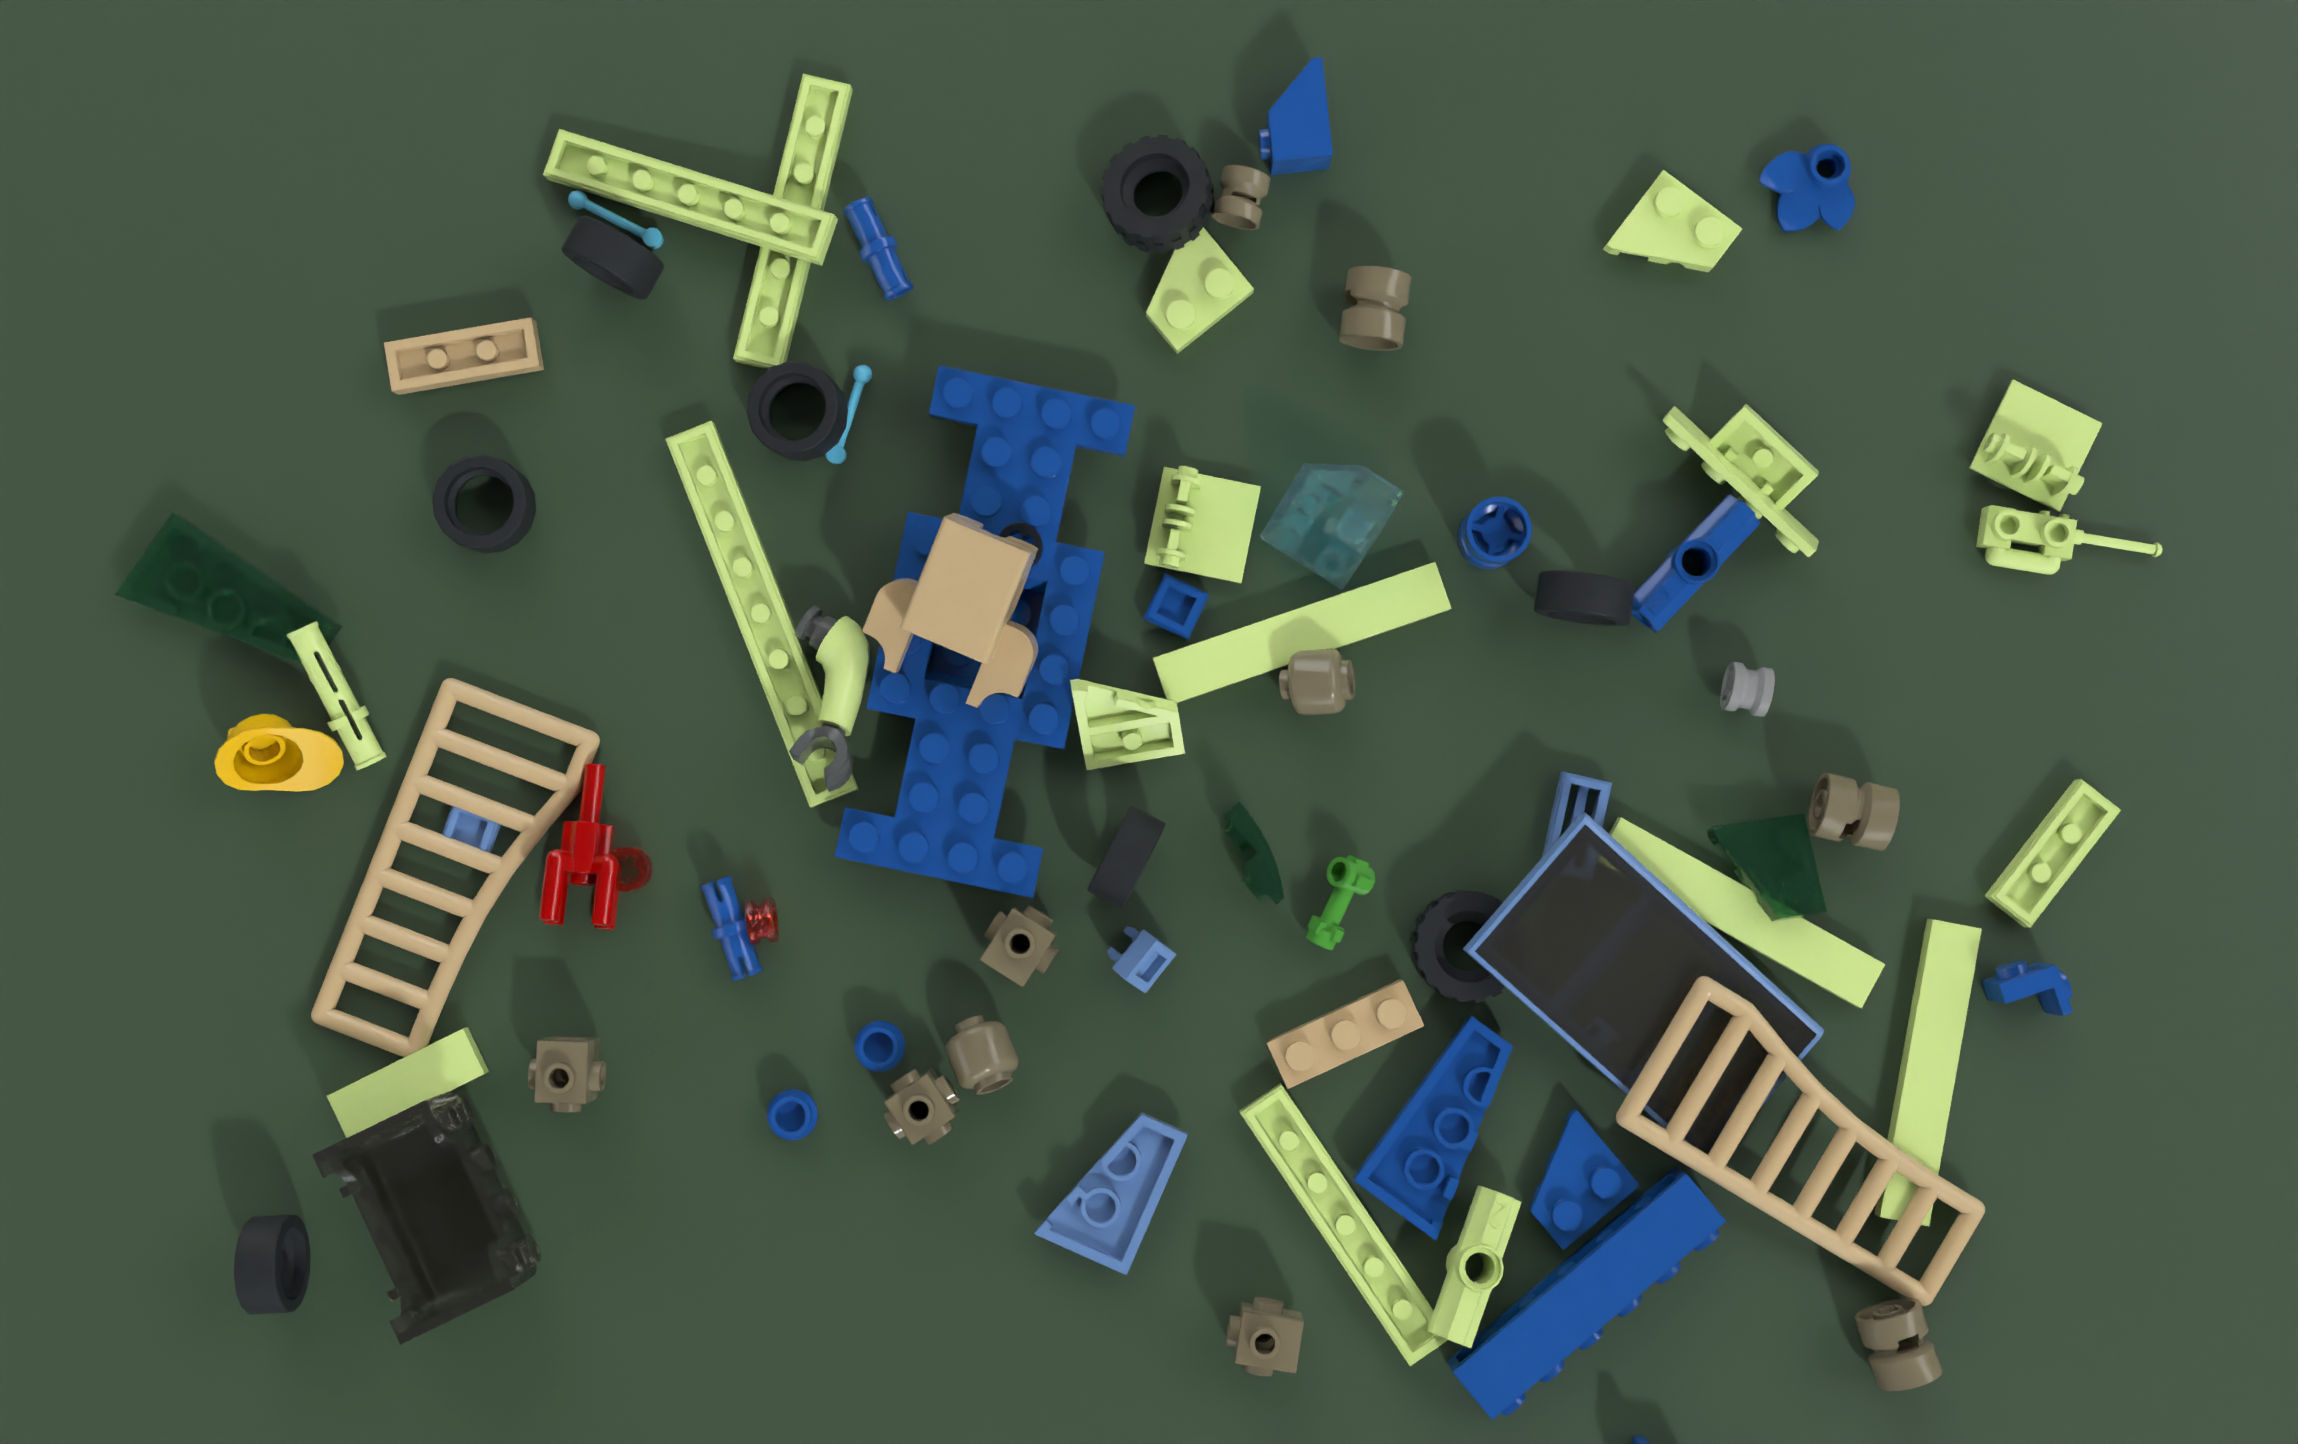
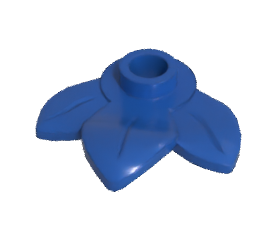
M1820 144L1810 149L1806 154L1793 151L1784 152L1774 158L1764 168L1759 177V183L1762 186L1781 194L1777 201L1776 216L1778 224L1784 232L1804 230L1811 226L1818 218H1821L1830 228L1839 231L1846 225L1854 211L1855 197L1847 183L1851 174V162L1846 152L1836 145ZM1824 163L1828 165L1831 169V177L1824 178L1820 176L1817 172V164Z

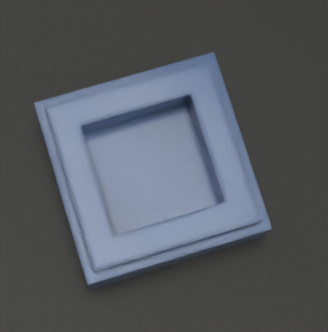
M452 806L442 835L491 853L501 824Z

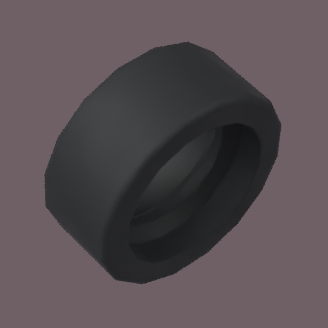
M588 216L579 217L561 248L566 257L586 272L611 287L640 300L647 299L664 269L662 261L641 244L611 226Z
M788 361L771 367L757 379L749 394L747 416L752 432L765 447L788 460L809 461L824 456L838 444L846 429L848 407L843 391L823 370L807 362ZM796 383L809 384L815 387L823 396L826 405L825 416L819 428L809 437L801 440L787 439L779 435L773 428L770 419L771 407L777 395L787 386Z
M487 455L465 457L450 465L438 479L432 497L434 517L442 532L455 543L482 553L502 552L518 544L531 529L536 514L535 493L527 478L507 462ZM489 475L499 478L507 484L513 495L514 506L510 518L502 528L492 533L480 534L469 530L462 524L457 515L456 502L461 489L469 480L477 476Z
M1569 570L1542 571L1538 578L1534 611L1549 618L1600 626H1625L1630 624L1635 585L1620 578Z
M1130 806L1087 888L1088 892L1119 908H1123L1165 828V822L1134 806Z
M297 1215L251 1217L244 1224L239 1235L234 1258L235 1288L240 1305L249 1315L294 1312L303 1301L310 1275V1245L305 1225Z

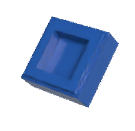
M1164 573L1143 620L1188 640L1209 594Z

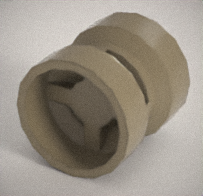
M1240 165L1225 166L1220 180L1223 192L1222 196L1215 200L1212 218L1221 224L1237 229H1259L1263 213L1259 205L1261 199L1267 196L1271 178L1254 168Z

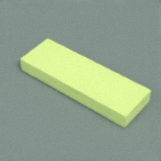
M2074 779L1985 894V897L2020 925L2031 928L2121 809L2082 779Z
M466 1027L328 1095L327 1098L347 1140L351 1141L488 1073L489 1070L469 1028Z

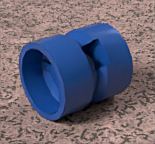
M1491 497L1481 501L1462 520L1457 532V544L1461 555L1471 565L1480 569L1494 570L1507 565L1526 549L1531 539L1532 523L1527 511L1518 502L1508 497Z

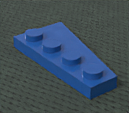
M1468 1015L1352 1177L1356 1183L1434 1240H1437L1448 1204L1454 1197L1460 1182L1461 1171L1469 1151L1471 1152L1478 1136V1128L1486 1108L1490 1106L1513 1047L1471 1015Z

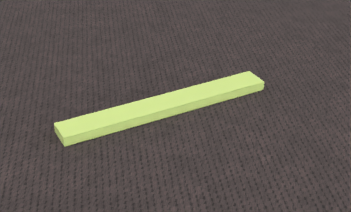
M709 421L666 438L665 440L810 808L858 790L854 776L851 773L849 780L841 788L831 792L828 791L823 770L834 760L836 752L826 748L817 749L811 753L803 766L793 760L789 752L798 738L806 731L821 727L818 724V718L823 697L800 639L795 636V626L715 423Z

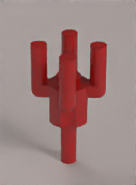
M586 764L579 821L563 822L560 850L554 849L546 857L539 920H544L543 924L564 926L568 885L572 884L595 886L591 924L595 925L594 928L615 930L621 865L617 857L611 854L614 826L600 824L606 766Z

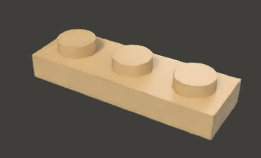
M532 317L384 342L391 391L397 395L544 370L537 322Z
M1400 979L1266 1041V1044L1287 1089L1417 1030L1423 1027L1424 1024L1404 981Z

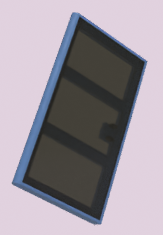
M1585 812L1573 821L1463 948L1465 952L1626 1095H1628L1694 982L1701 976L1713 979L1751 1002L1800 1061L1824 1033V1029ZM1710 1001L1706 1003L1643 1109L1664 1129L1667 1127L1733 1016ZM1748 1030L1683 1139L1706 1154L1710 1152L1768 1054L1750 1030ZM1783 1070L1763 1104L1787 1078Z

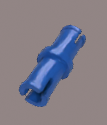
M864 197L847 205L843 209V213L847 216L862 248L859 251L862 262L869 263L884 294L885 301L897 299L912 291L914 286L910 282L895 251L898 247L897 241L894 236H888L873 205L872 197Z
M730 875L717 880L723 900L720 898L715 880L701 885L700 888L704 892L716 927L711 930L714 939H720L732 974V981L745 978L747 975L741 957L744 959L749 976L763 971V967L760 965L748 928L752 927L750 917L744 918L732 883L733 879Z

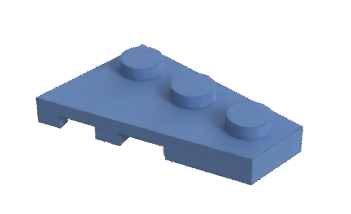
M1141 1112L1038 1226L1034 1234L1127 1275L1186 1141L1188 1132Z

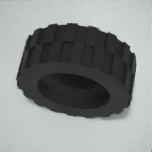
M1158 135V137L1152 138L1145 136L1135 143L1130 142L1123 146V150L1118 155L1115 154L1110 160L1111 164L1108 170L1105 169L1102 177L1104 184L1101 187V197L1105 203L1103 207L1114 230L1118 235L1121 234L1125 243L1130 246L1135 245L1140 251L1147 253L1149 251L1167 253V250L1174 248L1178 250L1185 247V243L1190 240L1194 241L1200 235L1201 229L1203 227L1206 228L1210 221V212L1214 208L1215 201L1212 196L1214 189L1204 160L1201 161L1199 153L1193 147H1188L1185 141L1176 138V140L1168 138V135ZM1165 172L1173 175L1180 182L1182 187L1181 200L1172 212L1164 216L1152 217L1145 215L1136 207L1134 202L1136 186L1149 174Z
M1471 890L1448 892L1441 895L1442 897L1436 901L1432 900L1426 905L1427 909L1423 914L1418 915L1415 921L1417 925L1415 930L1411 932L1410 938L1413 950H1410L1411 957L1415 961L1417 966L1415 969L1420 977L1433 990L1445 997L1460 1002L1485 1001L1487 997H1496L1503 993L1501 990L1505 986L1482 966L1471 971L1459 970L1447 961L1443 952L1445 934L1453 925L1462 921H1474L1483 926L1502 904L1501 900L1483 892ZM1516 922L1493 948L1517 970L1522 969L1524 963L1522 960L1523 951H1526V942L1522 939V932L1524 931L1519 922Z

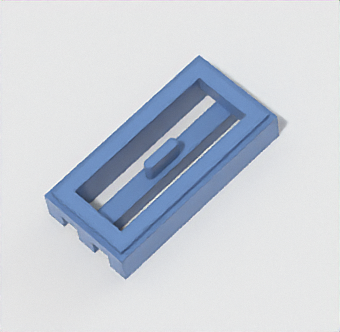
M1560 772L1542 857L1560 838L1571 784L1577 785V791L1569 826L1580 814L1584 813L1590 788L1597 790L1591 818L1603 827L1612 786L1611 782ZM1585 843L1581 866H1572L1573 856L1559 874L1591 880L1597 852Z

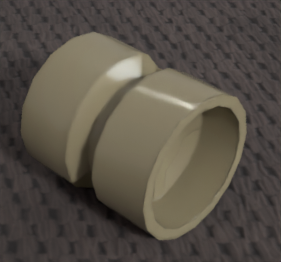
M1357 266L1348 269L1344 299L1351 304V307L1342 312L1339 341L1351 347L1367 350L1390 351L1401 349L1404 341L1406 318L1399 313V310L1403 306L1408 305L1411 276L1401 270L1380 266Z
M1825 772L1818 779L1811 796L1807 817L1808 833L1811 836L1837 842L1848 836L1850 843L1854 846L1883 851L1890 843L1897 825L1900 810L1899 792L1894 787L1866 782L1861 787H1858L1856 780L1853 778Z
M1909 1298L1887 1300L1873 1304L1856 1313L1854 1318L1862 1343L1866 1348L1873 1349L1868 1361L1876 1386L1880 1390L1902 1391L1913 1389L1935 1381L1942 1375L1943 1370L1935 1346L1931 1341L1924 1339V1336L1929 1331V1327L1919 1300Z

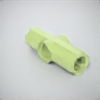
M1477 1186L1458 1243L1451 1248L1447 1255V1275L1430 1320L1428 1332L1468 1348L1472 1347L1490 1292L1499 1284L1503 1277L1504 1266L1502 1258L1522 1202L1483 1186ZM1474 1253H1479L1483 1259V1271L1476 1279L1470 1280L1466 1275V1261Z

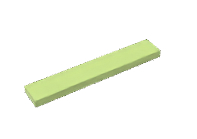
M807 74L802 75L773 193L774 196L824 211L853 92L850 84ZM760 247L733 356L736 362L764 369H770L773 366L787 362L811 262Z
M562 129L558 130L543 173L550 181L821 266L823 265L838 221L835 214Z
M1436 562L1154 657L1153 662L1166 699L1179 703L1288 666L1291 656L1296 652L1337 649L1449 611L1452 608Z
M1621 817L1616 819L1609 834L1706 923L1855 1007H1863L1885 966L1884 963ZM1597 854L1595 862L1624 877L1600 854Z
M1927 919L1887 1140L1938 1175L1982 929ZM1895 1171L1876 1203L1874 1214L1882 1218L1899 1220L1917 1190L1918 1185ZM1933 1205L1921 1225H1930Z
M1278 1084L1241 1109L1240 1114L1409 1366L1448 1341V1339L1427 1331L1434 1310L1282 1084Z

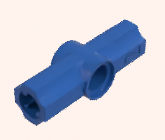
M1727 494L1682 543L1669 552L1665 561L1635 591L1631 615L1643 626L1657 633L1705 582L1715 576L1722 563L1757 528L1761 522L1755 516V512L1743 501L1736 499L1731 494ZM1685 551H1692L1700 557L1702 571L1699 576H1691L1683 569L1681 561Z

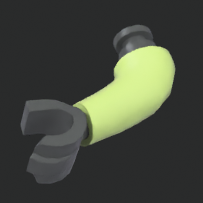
M813 606L800 620L795 636L801 640L807 637L810 638L809 645L818 650L816 661L822 664L825 672L824 693L818 718V724L821 727L806 731L798 738L789 752L793 760L802 766L811 753L817 749L826 748L836 752L834 760L823 770L827 789L831 792L841 788L849 780L853 771V759L844 736L851 735L862 701L871 663L870 647L861 627L848 616H844L839 620L830 615L823 618V610Z

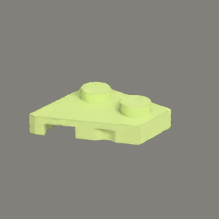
M1663 170L1603 250L1613 255H1618L1622 252L1648 257L1647 261L1661 264L1680 263L1688 269L1709 272L1732 244L1742 228Z
M1204 227L1194 241L1190 240L1184 244L1185 247L1174 250L1146 311L1148 320L1176 354L1254 292L1251 284Z
M1080 679L1070 680L1086 770L1185 754L1176 701Z

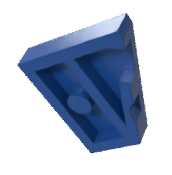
M1575 1108L1569 1111L1565 1118V1128L1555 1151H1551L1545 1165V1175L1541 1184L1536 1187L1528 1205V1210L1562 1250H1565L1640 1186Z

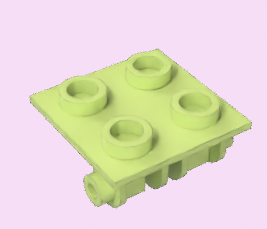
M2013 379L1969 468L2060 512L2068 494L2076 495L2084 483V477L2078 475L2103 423Z
M1179 466L1178 469L1164 467L1144 564L1242 583L1261 486L1198 474L1197 469L1187 466Z

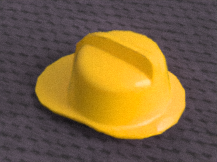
M258 714L240 721L235 727L228 730L227 740L218 749L214 764L217 776L226 785L238 790L299 792L316 790L330 784L339 776L344 765V759L340 746L333 738L326 734L306 728H293L287 720L274 714Z

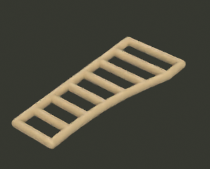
M447 678L442 682L312 1009L311 1018L314 1023L402 1057H406L428 1046L441 1010L462 963L489 911L514 872L551 825L581 792L584 783L586 764H592L600 744V738L596 732L455 678ZM456 702H462L577 746L566 774L446 729ZM439 747L555 791V793L537 814L533 816L431 777L428 773ZM422 794L521 833L505 854L500 857L456 839L447 838L440 833L409 821L419 795ZM401 841L488 873L489 876L472 900L391 869ZM383 887L462 917L450 944L373 916L372 914ZM366 934L439 962L440 965L429 989L425 990L355 963L354 960L364 935ZM346 981L420 1009L409 1037L335 1009Z
M1701 976L1694 982L1616 1113V1121L1623 1128L1903 1296L1919 1300L1921 1306H1927L1932 1303L1985 1214L1983 1202L1919 1163L1856 1117L1814 1077L1751 1002L1707 976ZM1710 1001L1733 1016L1667 1127L1664 1129L1641 1115V1112L1706 1003ZM1748 1030H1750L1768 1054L1710 1152L1706 1154L1683 1139ZM1783 1070L1802 1091V1094L1751 1180L1726 1166ZM1820 1109L1839 1128L1796 1201L1791 1205L1769 1192V1189L1816 1110ZM1857 1142L1878 1159L1834 1231L1811 1216L1854 1143ZM1897 1171L1918 1185V1188L1879 1254L1876 1256L1854 1243V1240L1893 1174ZM1936 1198L1960 1213L1920 1281L1896 1268Z

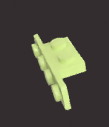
M1745 404L1711 439L1677 407L1674 406L1665 415L1663 422L1668 426L1665 433L1670 440L1684 451L1691 447L1704 460L1701 466L1715 482L1723 485L1727 481L1741 494L1738 500L1743 501L1755 512L1757 519H1760L1762 516L1767 518L1777 528L1774 535L1782 545L1792 553L1801 550L1807 557H1810L1817 551L1818 539L1795 519L1785 507L1818 476L1819 471L1751 407Z

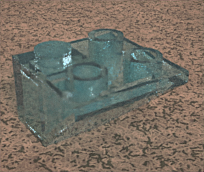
M1304 463L1259 538L1343 590L1388 522L1405 492L1362 465Z

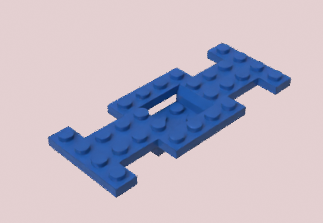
M939 365L929 410L930 418L977 427L959 514L982 523L983 530L997 536L1009 524L1017 522L1031 525L1041 536L1043 544L1042 557L1030 569L1011 621L1025 626L1033 633L1038 644V654L1018 698L1006 693H994L987 696L982 704L976 708L966 704V701L982 664L981 662L935 644L931 668L928 671L934 642L914 634L900 670L893 673L884 669L885 654L882 646L879 645L866 708L915 719L895 817L845 807L835 857L1021 896L1034 897L1044 848L995 838L1015 740L1065 750L1074 706L1070 680L1080 678L1105 552L1057 542L1076 448L1126 457L1135 405ZM912 512L907 513L893 581L901 578L919 581L943 519ZM1020 533L1014 534L1012 536L1027 543H1030L1033 546L1035 545L1032 538L1023 540V538L1020 536Z

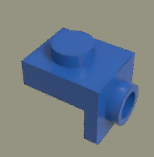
M2025 960L2015 961L1997 967L1995 969L1997 976L1981 981L1989 1001L2006 1004L2038 993L2045 1013L2058 1016L2072 1013L2069 999L2072 998V988L2068 978L2061 970H2058L2057 965L2039 962L2027 965Z

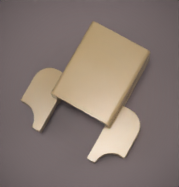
M952 513L943 517L919 581L901 578L883 586L875 597L862 632L872 636L880 643L885 654L884 669L893 673L900 670L914 634L981 662L982 664L966 701V704L978 708L987 696L994 693H1006L1018 698L1036 660L1038 644L1035 636L1025 626L1011 621L1038 548L1012 536L1004 538L982 529V523L963 515Z

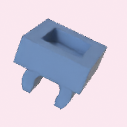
M1127 926L1124 932L1132 938V944L1124 954H1121L1112 947L1107 950V953L1116 962L1112 969L1124 980L1146 994L1177 954L1143 929L1139 932L1135 928Z

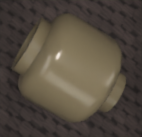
M1332 648L1296 652L1290 658L1288 670L1280 671L1279 686L1281 697L1283 700L1290 699L1294 710L1303 716L1339 713L1345 708L1347 700H1353L1355 696V676L1351 660H1344L1341 653Z
M979 1015L968 1018L955 1026L957 1034L947 1042L946 1054L960 1087L974 1089L976 1095H983L998 1090L1013 1081L1012 1073L1018 1067L1019 1057L1009 1032L1003 1023L998 1021L985 1022L983 1016Z

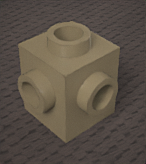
M1029 904L1024 911L1017 907L1012 908L1009 915L999 911L984 937L991 940V943L980 961L1021 987H1024L1035 969L1043 974L1045 973L1060 949L1052 944L1057 935L1055 931L1049 928L1053 919ZM1016 934H1024L1029 938L1030 947L1028 950L1022 951L1016 948L1014 945Z
M549 1036L538 1040L536 1059H531L528 1069L529 1088L535 1089L534 1102L550 1103V1111L580 1112L582 1104H587L597 1099L598 1091H603L606 1083L605 1061H599L600 1038Z
M932 1068L920 1076L917 1070L913 1069L890 1085L894 1094L884 1102L889 1111L884 1113V1117L891 1130L899 1139L906 1136L911 1145L924 1138L928 1145L954 1129L950 1120L960 1110L956 1105L960 1097L944 1074L938 1077ZM912 1102H925L929 1108L928 1116L918 1119L911 1109Z
M1254 1297L1253 1304L1241 1302L1239 1316L1230 1315L1226 1334V1346L1234 1347L1235 1364L1243 1365V1371L1258 1376H1272L1273 1370L1296 1373L1304 1320L1300 1311L1283 1309L1284 1303L1282 1301L1266 1297ZM1261 1334H1269L1265 1339L1257 1338Z

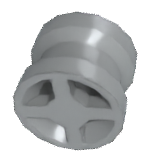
M1730 662L1724 674L1721 687V709L1733 712L1738 708L1747 709L1752 716L1764 717L1768 712L1773 697L1775 685L1774 670L1767 667L1750 670L1746 669L1743 663Z

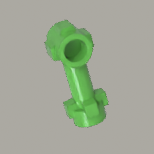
M1348 855L1347 858L1337 857L1331 861L1327 868V879L1335 887L1321 917L1312 915L1308 924L1309 931L1306 939L1328 950H1333L1336 942L1340 943L1345 932L1343 928L1339 927V924L1353 894L1364 895L1374 886L1375 873L1368 866L1369 863L1351 855Z

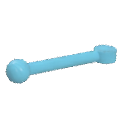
M575 190L569 194L568 203L573 209L580 210L584 208L641 237L645 245L651 249H657L663 244V235L657 228L645 229L588 200L587 195L583 191Z
M859 365L853 371L855 383L847 404L846 429L838 444L826 453V458L833 464H841L847 457L844 445L864 384L868 383L872 378V371L867 365Z

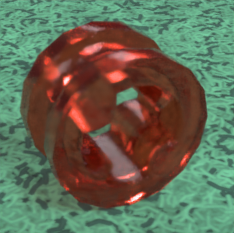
M622 847L612 851L611 854L616 856L618 861H628V855L633 856L636 859L634 867L640 871L637 879L634 877L627 878L628 883H624L619 880L622 876V871L618 870L616 890L629 892L646 886L653 872L652 861L648 854L635 847Z
M773 897L765 898L763 904H756L754 900L746 901L745 919L750 943L752 945L760 944L762 938H768L770 942H778L779 920Z

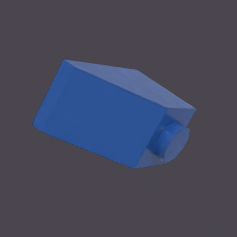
M1322 57L1310 60L1268 111L1266 129L1258 130L1260 160L1269 159L1270 175L1326 170L1330 167L1333 151Z

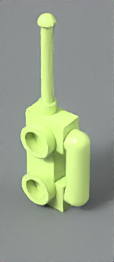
M1995 505L1984 507L1981 510L1976 547L1986 549L1985 559L1990 565L2047 575L2056 573L2060 568L2061 561L2072 559L2074 544L2081 545L2086 543L2151 554L2152 557H2158L2163 551L2162 546L2157 542L2147 544L2084 533L2083 530L2076 529L2077 520L2069 519L2070 515L2059 514V517L2050 516L2049 511H2039V514ZM2011 543L2038 547V553L2010 548Z

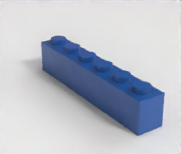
M1674 1167L1475 1336L1471 1348L1463 1346L1446 1360L1453 1374L1492 1420L1500 1413L1503 1416L1511 1414L1523 1404L1526 1399L1524 1393L1539 1380L1542 1383L1548 1382L1560 1373L1565 1366L1563 1360L1578 1347L1580 1350H1584L1593 1345L1604 1332L1602 1327L1614 1316L1623 1317L1632 1312L1642 1301L1640 1294L1654 1282L1662 1284L1672 1278L1681 1268L1679 1263L1681 1259L1693 1249L1701 1251L1712 1244L1720 1234L1717 1229L1726 1220L1685 1172Z

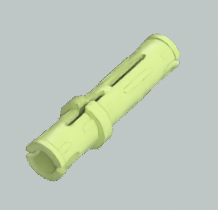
M315 621L286 635L291 640L311 683L314 685L331 718V721L327 722L332 732L338 731L355 764L356 770H360L387 756L382 751L365 718L369 715L366 706H359L339 664L318 627V622ZM314 652L317 654L325 672L327 673L335 689V692H333L331 686L329 685L317 659L314 656ZM339 700L342 702L350 721L352 722L355 730L357 731L359 739H357L347 716L344 714L339 704Z

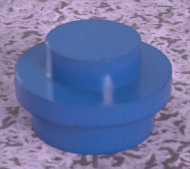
M874 1021L867 1024L859 1031L855 1040V1053L859 1062L872 1071L882 1072L892 1069L901 1061L905 1053V1039L901 1030L896 1025L887 1021Z
M785 1090L771 1101L767 1111L768 1124L771 1130L782 1139H802L811 1133L817 1124V1104L808 1093L802 1090Z

